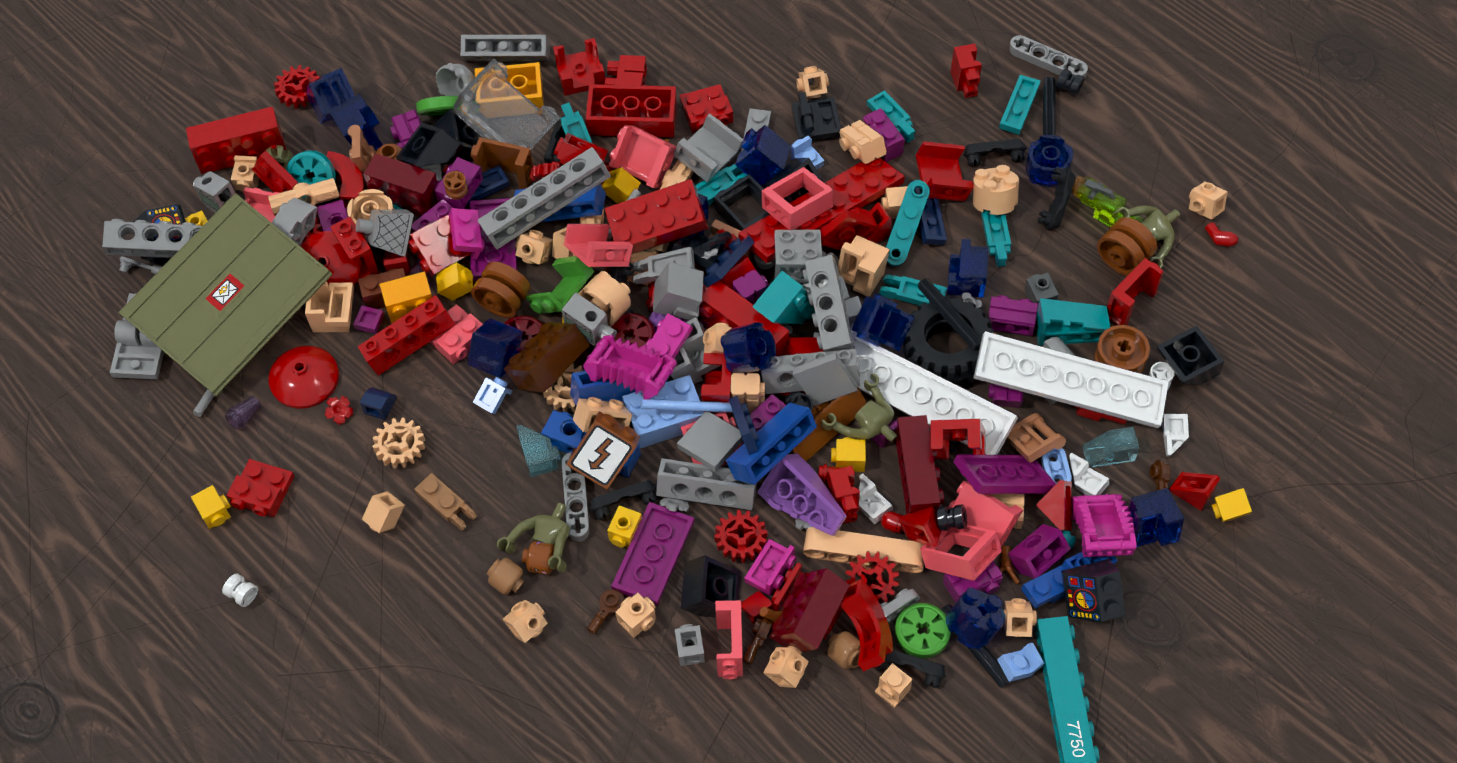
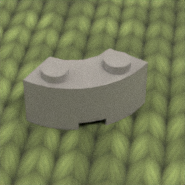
M294 197L280 206L279 212L272 224L300 246L307 233L314 228L317 207Z

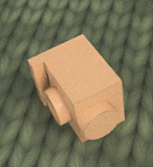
M235 156V164L231 176L234 189L243 191L245 187L257 188L259 177L251 170L257 161V157Z
M892 663L879 678V685L875 693L895 708L911 690L912 678Z

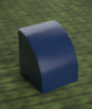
M371 387L363 395L360 405L364 414L386 420L397 396Z

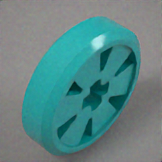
M307 150L295 155L289 161L286 171L298 184L307 183L311 185L332 178L336 179L332 162L318 151ZM309 170H310V173H311V172H314L315 177H313V178H308V177H307V174L309 173Z

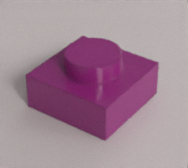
M361 305L353 324L354 328L377 334L384 318L383 310Z

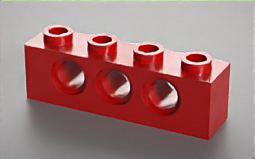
M435 295L357 347L366 362L379 376L456 324Z

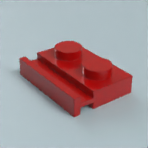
M267 151L259 156L254 167L251 169L273 192L282 193L293 190V187L298 184Z

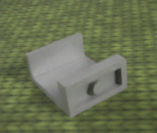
M709 113L702 128L688 141L683 138L678 142L673 156L708 182L738 154L744 140Z

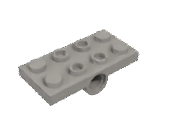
M129 293L127 303H128L136 294H131V293ZM124 317L123 320H118L114 331L117 344L110 369L111 376L115 378L158 379L164 352Z

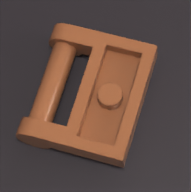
M352 125L348 129V134L352 138V149L349 150L351 161L355 162L363 174L376 151L363 137L361 128L358 125Z
M1034 413L1015 424L1006 438L1029 463L1054 448L1061 449L1066 443V439L1061 434H1056L1044 423L1043 417L1038 413ZM1031 428L1038 429L1048 439L1043 440Z

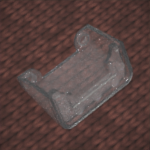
M493 59L460 93L454 104V111L483 138L530 148L532 152L561 117L550 106H542L540 109L536 107L507 81L508 70L506 66Z

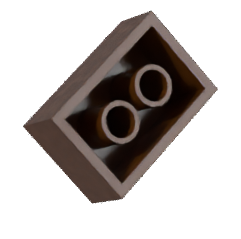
M545 323L539 329L540 332L534 338L529 339L518 354L509 359V364L504 370L519 390L545 393L588 348L589 343L575 324Z

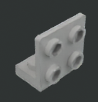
M775 230V278L783 271L798 283H806L803 276V270L806 269L805 261L822 257L821 231Z

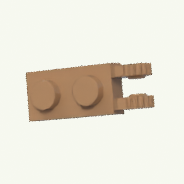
M432 473L414 489L420 498L448 522L451 521L461 531L466 528V524L457 516L460 511L469 519L474 520L477 517L476 513L459 496Z

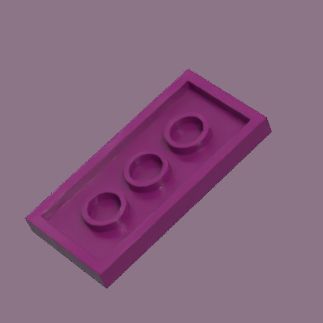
M511 198L470 201V210H478V217L481 218ZM482 228L481 238L485 242L484 250L480 252L477 259L471 258L473 281L481 278L486 265L492 261L501 262L517 270V256L515 255L517 251L515 247L516 238L496 250Z
M957 455L953 462L978 494L1048 493L1056 485L1036 460L1029 463L1022 455Z
M649 502L611 588L631 597L639 593L643 598L648 597L655 606H658L694 525V517L677 511H669V509Z

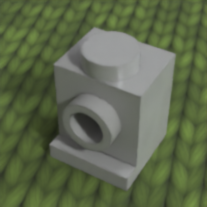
M686 624L675 629L680 666L705 663L700 625Z

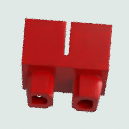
M975 43L954 47L950 72L957 92L963 91L965 98L978 95L977 88L980 83L982 64L976 61L977 48Z
M620 55L619 61H608L607 74L617 76V78L606 77L604 85L644 86L647 73L646 56Z
M853 466L828 472L827 489L847 516L843 524L855 522L858 518L856 512L859 510L860 491L854 487L855 473Z

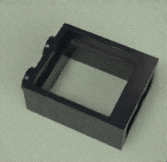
M750 174L738 179L732 186L726 190H721L714 197L715 210L731 227L740 231L770 215L765 210L744 225L728 208V206L748 193L762 206V190L764 189Z

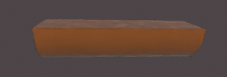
M858 386L855 392L813 406L811 413L817 427L788 454H799L807 461L839 432L836 430L827 431L821 426L822 419L827 423H832L828 418L829 413H833L836 416V421L845 426L855 419L854 417L857 412L867 403Z

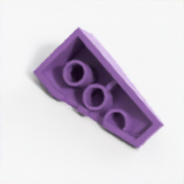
M787 454L771 469L757 492L772 508L784 511L795 519H801L809 523L810 526L831 536H835L847 517L815 470L799 454Z

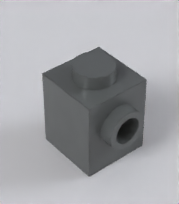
M1049 273L1035 274L1026 280L1024 292L1033 303L1039 304L1040 298L1058 300L1059 294Z

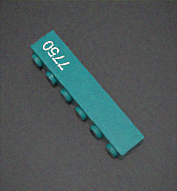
M1068 616L1037 619L1034 629L1039 654L1044 662L1042 671L1060 763L1099 762V751L1097 746H1093L1092 742L1094 726L1092 721H1088L1087 717L1089 701L1087 696L1083 697L1082 692L1084 676L1082 672H1078L1077 666L1080 662L1079 651L1077 648H1074L1072 641L1075 639L1074 627L1069 625Z

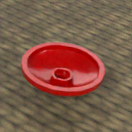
M332 231L316 233L301 244L300 247L318 262L322 259L326 260L324 267L333 274L326 281L328 285L330 283L356 284L361 273V257L350 261Z
M299 346L286 351L273 363L268 377L269 387L273 396L281 404L296 409L310 408L322 403L334 392L339 380V370L335 359L326 350L315 346Z

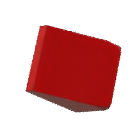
M760 591L755 592L741 602L742 611L753 624L757 617L762 619L760 615L762 607L773 610V603Z

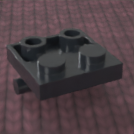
M805 92L799 93V102L791 103L798 139L809 136L812 141L840 137L841 125L834 97L808 100Z
M726 231L710 238L700 233H695L675 242L672 251L691 247L694 251V262L700 268L706 270L710 265L719 261L717 257L721 253L730 249L725 244L731 239V233Z

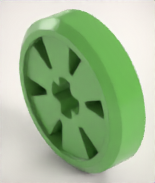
M460 96L431 97L419 100L416 103L417 113L423 116L444 115L449 109L461 112L465 108L464 99Z
M928 603L910 605L899 614L896 620V641L900 648L909 655L919 658H931L940 654L949 642L951 634L949 619L941 609ZM927 627L928 634H918L919 628Z

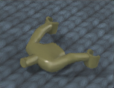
M1149 205L1137 206L1131 209L1121 207L1114 211L1113 215L1119 212L1123 217L1147 216L1141 224L1145 225L1153 234L1156 242L1164 241L1156 256L1149 259L1150 262L1156 263L1161 269L1163 266L1162 260L1169 253L1174 243L1175 233L1171 222L1180 217L1179 211L1175 209L1165 216L1157 207Z
M876 374L870 375L874 384H870L867 380L864 381L865 389L871 391L877 404L870 400L857 412L854 418L861 428L845 426L836 421V416L833 413H829L828 418L832 423H827L822 419L821 426L824 430L834 429L849 438L868 440L880 433L890 442L897 438L898 435L888 427L894 417V411L877 387L879 377Z
M558 503L552 516L536 515L520 522L507 537H502L497 541L498 549L500 551L505 549L508 554H513L515 551L514 542L525 531L535 528L532 537L533 541L555 545L553 556L548 559L549 567L555 569L557 565V570L564 572L567 565L561 557L565 541L569 537L571 530L570 526L561 520L566 506Z

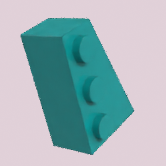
M783 271L778 274L752 306L772 323L803 324L806 320L811 319L812 314L815 313L814 305H810L805 288Z
M1043 298L1039 300L1035 321L1038 346H1043L1044 341L1053 337H1059L1065 344L1096 343L1103 332L1110 328L1107 306Z

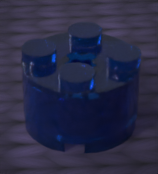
M1043 135L1030 144L1026 161V173L1031 183L1048 187L1057 186L1058 181H1053L1052 174H1055L1053 170L1057 167L1062 169L1069 167L1071 169L1073 149L1065 143V139L1057 135Z
M755 322L734 327L728 330L725 335H722L720 341L728 371L747 374L766 370L772 366L773 363H770L771 359L776 355L775 340L770 330L766 331L762 327L764 326L762 323Z
M968 588L946 616V624L951 633L954 631L959 636L957 640L963 645L975 649L983 648L984 645H988L1005 624V613L1001 607L1002 601L995 595H989L974 588Z

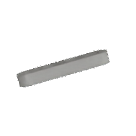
M1014 36L1010 41L1009 51L1017 58L1059 76L1063 69L1070 65L1068 70L1073 75H1081L1086 78L1088 67L1085 62L1025 36ZM1039 51L1042 52L1044 56L1038 58L1035 57L1033 53ZM1061 60L1064 64L1057 66L1052 61Z
M570 452L562 459L566 523L571 529L569 537L573 541L580 542L584 541L590 532L585 476L577 471L572 474L571 468L566 465L572 453ZM572 481L581 483V487L575 491L570 490L568 485ZM578 502L583 505V509L579 512H573L570 510V506ZM580 519L581 533H576L575 520Z

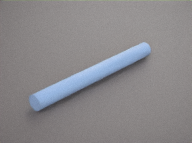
M641 399V409L733 412L730 403Z

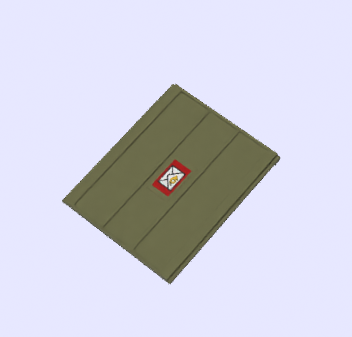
M234 194L118 313L212 394L218 397L234 377L333 274L239 195Z

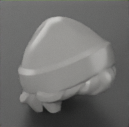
M448 63L440 67L436 72V83L439 88L438 92L441 95L460 96L465 101L476 92L475 77L464 65Z

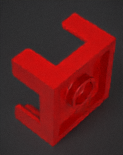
M595 38L584 41L586 50L584 52L565 55L563 45L553 47L555 64L564 96L589 91V84L604 85L605 74L603 65L600 64Z
M704 353L703 364L722 365V371H709L705 374V384L701 388V400L730 403L731 375L733 374L732 354ZM726 412L728 417L730 418L731 412Z
M980 418L931 420V450L937 451V460L949 459V441L968 440V447L973 449V455H986V430Z

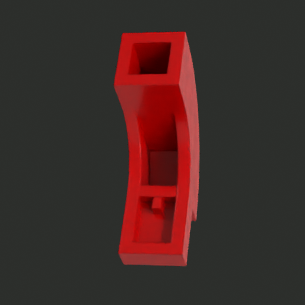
M328 151L327 158L334 166L335 180L342 183L339 198L343 200L344 206L347 208L352 198L354 200L359 196L358 193L367 190L362 173L355 162H352L345 155ZM309 170L307 177H315L314 172L310 173Z
M860 579L850 584L840 606L855 625L860 640L858 666L863 671H866L870 668L878 667L885 662L886 655L893 652V642L887 618L879 601L864 580Z

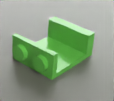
M576 256L558 258L552 266L563 279L552 293L530 294L525 299L537 313L561 312L575 292L578 293L594 273V270L585 265Z

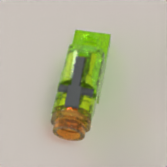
M1080 175L1076 177L1071 192L1082 203L1095 209L1093 215L1095 219L1111 227L1118 219L1123 217L1121 213L1118 212L1113 215V212L1121 207H1126V198L1090 177H1081ZM1139 215L1129 217L1137 220L1140 223H1142L1144 220V218Z

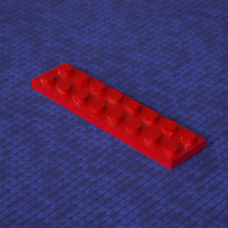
M875 157L873 161L867 164L860 162L825 182L833 190V207L794 230H821L823 226L836 218L840 212L844 210L851 211L856 207L862 208L883 196L886 188L900 186L904 183L905 176L880 157ZM808 192L789 204L795 207L814 195ZM770 214L740 231L738 237L742 240L750 236L755 243L749 249L768 264L775 259V230L789 229Z

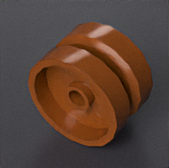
M1121 217L1098 240L1097 250L1102 260L1111 269L1119 274L1128 276L1144 258L1149 260L1156 253L1157 243L1153 234L1145 225L1135 219Z
M492 261L486 265L481 278L474 284L471 294L475 301L490 313L503 318H512L521 306V301H524L531 287L528 280L519 271L501 262Z
M1112 326L1099 337L1093 361L1143 374L1150 352L1148 339L1141 331L1132 326Z

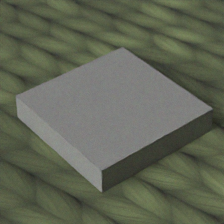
M837 353L793 368V376L806 395L812 399L814 406L857 391V383Z
M705 411L677 442V448L716 472L741 444L743 439L739 429L714 414Z

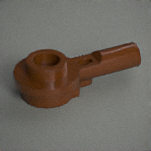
M1156 460L1151 465L1149 473L1154 483H1156L1157 508L1167 507L1166 490L1168 488L1167 483L1170 480V466L1163 460Z
M609 589L601 594L599 599L601 609L587 627L590 633L595 634L607 616H613L620 608L624 598L619 591Z
M757 617L752 628L755 636L744 655V662L752 664L758 648L762 646L769 633L773 621L762 617V619Z

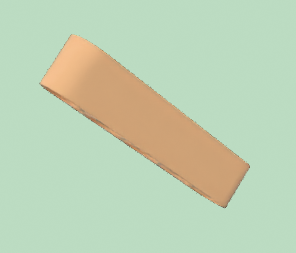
M810 527L806 531L803 554L809 558L849 564L850 561L858 562V554L864 558L866 557V551H870L871 556H875V553L880 551V558L883 559L884 556L888 555L887 562L889 564L892 562L896 563L892 570L920 573L924 567L920 550L924 544L919 542L840 530L837 531L835 536H831L814 527ZM866 562L862 565L871 567L875 566L877 562Z

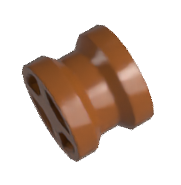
M451 171L445 175L443 183L447 196L454 200L465 197L468 193V186L464 174L459 171Z

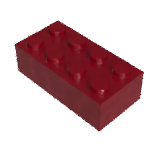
M927 415L898 417L896 428L898 436L895 442L906 515L932 506L937 514L938 507L944 504L943 490L938 487L940 470L939 467H935L937 451L931 450V424H928Z

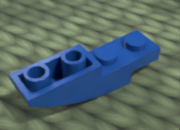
M1082 552L1066 559L1061 566L1023 584L1021 590L1036 609L1048 602L1052 604L1065 597L1062 570L1110 559L1113 564H1116L1118 560L1115 556L1083 557Z

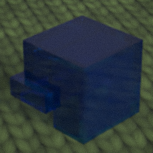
M342 68L325 74L321 79L308 84L306 95L320 124L360 109L358 100Z
M360 94L330 112L351 146L352 138L348 134V129L352 125H358L361 128L363 137L375 149L383 145L373 129L380 122Z
M766 125L758 131L751 128L745 134L741 145L744 150L739 153L735 166L745 174H750L762 186L784 169L791 145Z
M971 239L961 240L960 255L950 254L947 295L962 296L963 293H970L972 297L984 298L989 247L971 246Z
M875 293L873 298L866 296L851 330L857 333L856 337L878 347L881 344L899 351L914 320V316L897 309V303Z
M491 318L488 319L472 333L468 365L501 378L506 374L504 368L509 364V359L519 353L516 350L520 348L523 331Z
M1168 488L1131 498L1129 511L1131 512V517H1133L1136 547L1157 542V539L1161 546L1180 541L1184 517Z

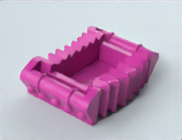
M606 335L596 344V348L588 356L583 367L590 380L594 382L598 381L601 377L603 378V383L607 379H609L610 384L616 380L617 386L623 382L624 389L630 385V391L635 389V394L642 391L643 399L650 400L653 396H657L662 387H664L666 380L673 373L677 362L668 354L660 358V351L653 354V348L646 351L645 345L638 348L637 342L630 345L629 340L622 344L621 338L615 342L613 335Z
M1106 493L1105 495L1072 496V520H1076V524H1079L1080 533H1082L1083 557L1133 555L1136 550L1133 517H1131L1129 506H1125V501H1122L1121 494L1108 495Z

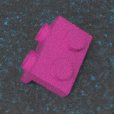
M451 208L449 218L453 250L471 252V258L477 259L480 252H483L485 245L484 239L481 238L482 227L477 221L479 219L478 210Z
M667 314L658 323L657 331L653 338L647 341L645 345L646 351L653 348V354L660 351V358L668 354L675 359L693 330L692 326Z
M769 539L745 576L744 582L771 595L774 589L777 590L784 581L783 574L786 569L793 567L797 558L795 556V547L790 545L786 548Z

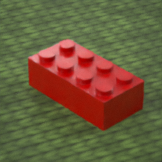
M589 84L586 110V126L589 135L618 136L619 131L625 125L635 126L656 137H675L676 86Z
M273 106L186 128L189 147L201 174L234 167L235 156H253L258 159L270 146L276 149L277 145H282L283 150H287L283 132Z
M692 179L605 208L614 242H630L633 245L631 255L709 229L697 188Z
M720 280L702 294L700 317L703 326L709 329L716 323H726L729 327L738 329L737 338L739 343L737 350L742 355H748L760 368H762V357L782 356L789 338V330L779 323H772L752 307V303Z

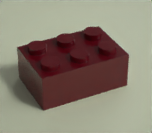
M375 153L363 173L368 189L384 192V195L391 199L393 205L408 210L415 216H423L438 203L435 194V186L438 181L434 172Z
M827 568L801 574L796 579L792 595L784 602V610L772 626L773 632L770 638L781 646H793L801 652L818 649L850 584Z

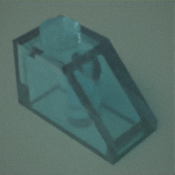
M517 425L518 437L530 476L533 477L557 470L556 460L561 459L557 445L552 447L550 438L522 425Z
M1134 427L1109 430L1082 446L1085 459L1089 463V468L1135 461L1140 448Z

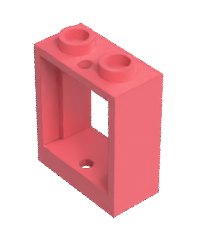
M804 167L762 190V208L789 230L796 229L833 207V190L831 187L823 183L815 174L809 172ZM802 187L814 195L795 207L783 199Z
M968 524L966 529L958 530L956 527H951L949 531H942L938 544L935 547L924 544L920 548L925 568L973 581L1002 551L997 531ZM954 544L970 548L963 557L947 553Z

